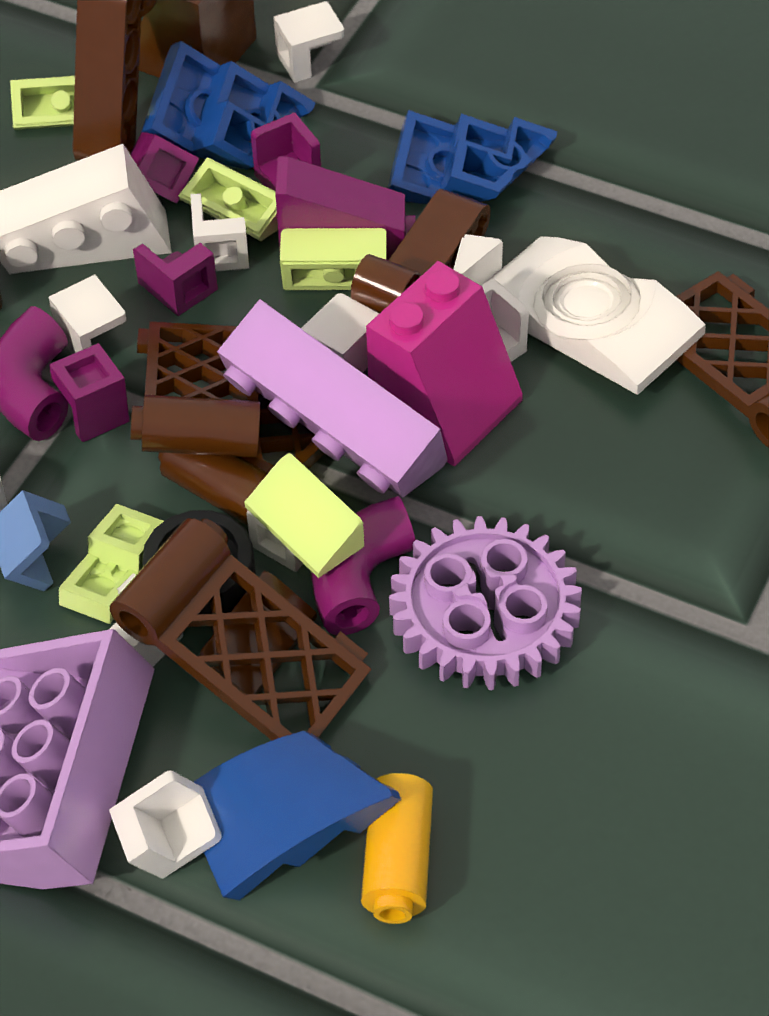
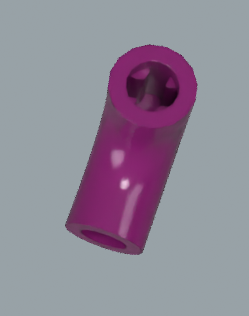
M30 306L10 325L0 338V412L16 429L33 440L42 441L55 434L67 416L68 401L59 390L42 379V374L47 364L67 347L68 339L58 323L49 314L36 306Z
M399 496L372 504L356 512L363 522L364 547L320 578L312 572L315 605L327 632L338 635L341 631L343 634L349 635L357 633L372 624L379 615L380 606L371 587V572L378 564L413 551L415 535L406 508Z

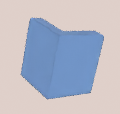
M22 490L0 511V568L4 579L41 591H46L53 584L42 553L48 549L50 542L71 523L64 505Z

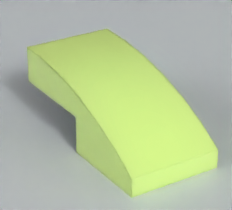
M116 504L88 536V554L59 587V605L111 624L114 619L110 612V604L118 596L117 588L133 573L136 575L143 568L144 544L153 530L164 521Z

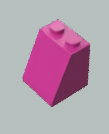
M437 261L366 325L368 377L440 428L448 459L447 463L454 467L523 400L521 387L483 287L440 261Z

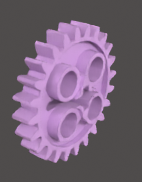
M477 516L474 529L466 530L458 519L453 520V534L449 536L434 527L431 529V546L422 541L415 540L413 542V557L401 556L399 559V574H394L391 577L389 607L390 615L393 616L394 635L403 636V651L405 654L419 651L420 669L424 670L436 662L439 663L440 681H446L455 671L462 673L463 688L468 689L473 683L475 676H483L488 690H494L496 678L500 675H505L507 680L515 687L519 685V670L522 669L538 678L541 676L542 659L553 664L559 663L561 646L571 647L573 644L574 628H579L582 589L576 586V568L565 567L566 552L562 549L548 553L550 539L548 535H543L533 542L528 539L529 525L527 524L522 525L515 533L508 532L507 520L502 517L495 529H487L482 516ZM468 563L475 564L480 575L482 593H476V575ZM497 570H507L509 572H501ZM450 584V585H454V586L445 587V586H441V585ZM488 609L494 610V626L503 641H498L494 637ZM522 615H524V616H528V617H531V618L521 619V618H516L515 616H522ZM466 630H468V631H472V632H475V633H473V634H462V633H458V632H459V631H466Z

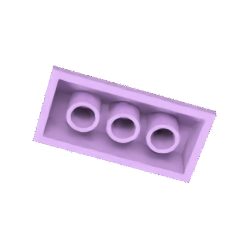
M261 299L257 301L217 351L227 369L223 376L235 388L247 396H250L254 390L270 401L267 408L275 417L291 428H294L299 422L315 434L311 439L312 442L321 451L336 461H339L343 455L360 467L356 472L357 475L381 494H384L389 488L403 498L438 472L448 461L440 428Z

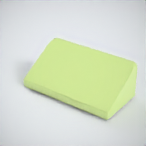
M75 76L10 80L14 130L73 126Z
M208 157L179 194L180 200L191 205L190 194L201 193L203 212L217 219L245 217L246 234L260 241L278 230L275 191Z
M283 229L280 241V267L283 289L351 290L355 271L366 255L371 254L387 260L385 229Z
M291 453L286 454L275 464L244 502L245 508L318 578L364 547V529L360 517Z

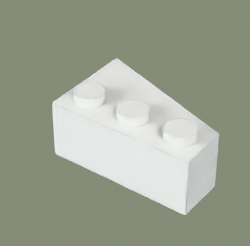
M124 144L0 191V262L9 274L134 258L133 249L141 244H144L156 255L172 253L166 209Z

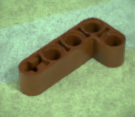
M77 0L73 155L76 161L120 144H124L129 154H131L136 144L141 18L154 8L157 0Z
M439 189L389 260L371 254L366 255L361 260L353 276L351 299L380 314L437 261L454 269L461 239L464 238L465 234L484 237L490 220V206L445 189Z

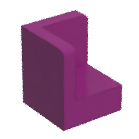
M295 112L252 130L251 142L254 174L262 185L276 191L278 157H291L321 167L320 143Z
M141 132L130 154L155 194L176 204L179 200V194L185 188L199 160L198 157L163 138L146 132Z
M201 243L183 254L175 251L164 259L158 257L144 244L133 249L138 283L177 316H180L218 290L214 253Z
M99 343L49 364L51 379L72 407L75 433L82 442L130 422L125 378Z

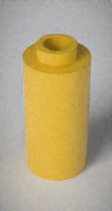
M393 773L376 778L380 783L397 790L401 800L367 827L361 903L365 909L373 913L377 920L390 924H401L410 921L412 916L421 913L426 908L433 787L428 781L418 776Z

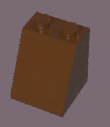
M157 0L154 8L143 17L141 22L139 71L160 78L170 46L180 41L219 65L230 61L236 63L257 39L254 1Z

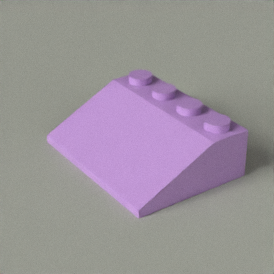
M115 629L0 649V884L35 889H52L88 885L94 882L112 819L109 809L114 807L117 802L155 670Z

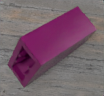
M291 157L277 158L275 197L279 246L281 232L286 228H383L386 231L387 260H389L415 223V215H405V194Z

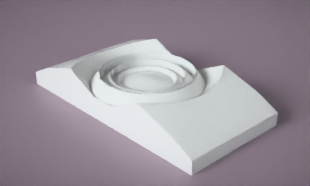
M540 236L489 279L494 278L528 308V334L636 395L642 392L705 334L706 324L687 305L659 282L650 279L629 278L617 270L612 269L586 243L559 237Z

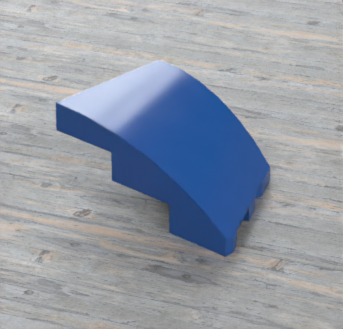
M180 41L170 46L141 132L155 134L196 157L203 159L208 157L220 164L249 169L254 167L251 142L252 130L294 112L301 118L314 109L316 102L282 81L269 85L232 61L219 65Z
M408 110L403 121L388 189L405 194V202L428 204L439 189H445L479 202L497 198L553 144L557 131L516 117L513 118L509 128L506 129L462 113L456 125H452Z
M307 731L297 732L259 745L215 767L195 780L194 783L203 787L222 834L220 842L204 852L224 898L241 900L281 865L288 864L300 867L343 830L360 834L401 800L398 791L391 786L380 783L361 770L360 765L346 756L337 754L331 749L330 745Z

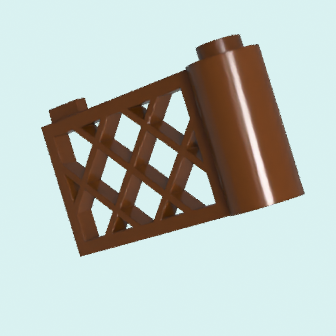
M717 271L676 297L687 305L703 322L731 323L730 334L705 333L676 361L748 417L752 430L758 439L769 448V335L736 334L737 324L760 325L769 332V309L754 298L755 289L735 274L726 277ZM718 293L732 304V308L701 307L700 302ZM697 348L729 350L728 361L705 360L696 353ZM735 350L768 352L767 363L734 361ZM733 377L766 379V384L748 394L733 382Z
M150 321L149 329L138 328L137 353L147 354L144 406L132 405L130 440H141L142 452L257 457L260 421L258 392L254 390L250 396H247L235 388L223 376L224 373L221 371L226 368L217 353L218 349L237 326ZM168 342H182L183 344L174 346ZM203 353L210 358L201 361L194 356ZM176 365L183 370L173 373L166 368ZM203 380L210 385L200 388L193 383ZM172 392H175L176 394H178V395H180V396H182V397H177V396H165V395H167V394H169V393H172ZM230 395L238 400L220 398Z
M268 408L260 409L259 425L283 423ZM296 425L294 428L289 427L290 435L259 438L257 457L159 453L158 458L161 462L160 471L162 476L248 526L246 513L248 510L245 508L244 502L274 467V465L263 460L262 453L293 450L294 457L308 470L325 453L312 442L311 439L315 436L314 433L298 434Z
M187 518L110 604V612L113 619L128 635L146 645H155L271 741L292 734L280 724L277 704L307 702L310 728L307 732L319 737L371 671V668L363 662L368 653L341 631L333 638L233 557L227 545L228 537L226 533L215 522L209 519L197 520ZM229 578L250 593L252 612L222 613L219 590ZM210 602L211 614H200ZM263 605L271 611H264ZM285 622L292 627L297 634L299 650L270 652L266 623ZM254 624L258 652L228 654L224 625ZM213 626L217 655L196 656L177 639L188 627ZM310 643L314 645L317 649H311ZM332 660L351 676L341 688L317 690L313 661ZM301 661L305 691L276 693L271 663ZM260 664L264 693L244 695L232 685L230 666ZM216 666H218V667H219V674H218L215 670H213L211 667H216ZM331 700L320 714L319 701ZM258 705H266L267 713Z

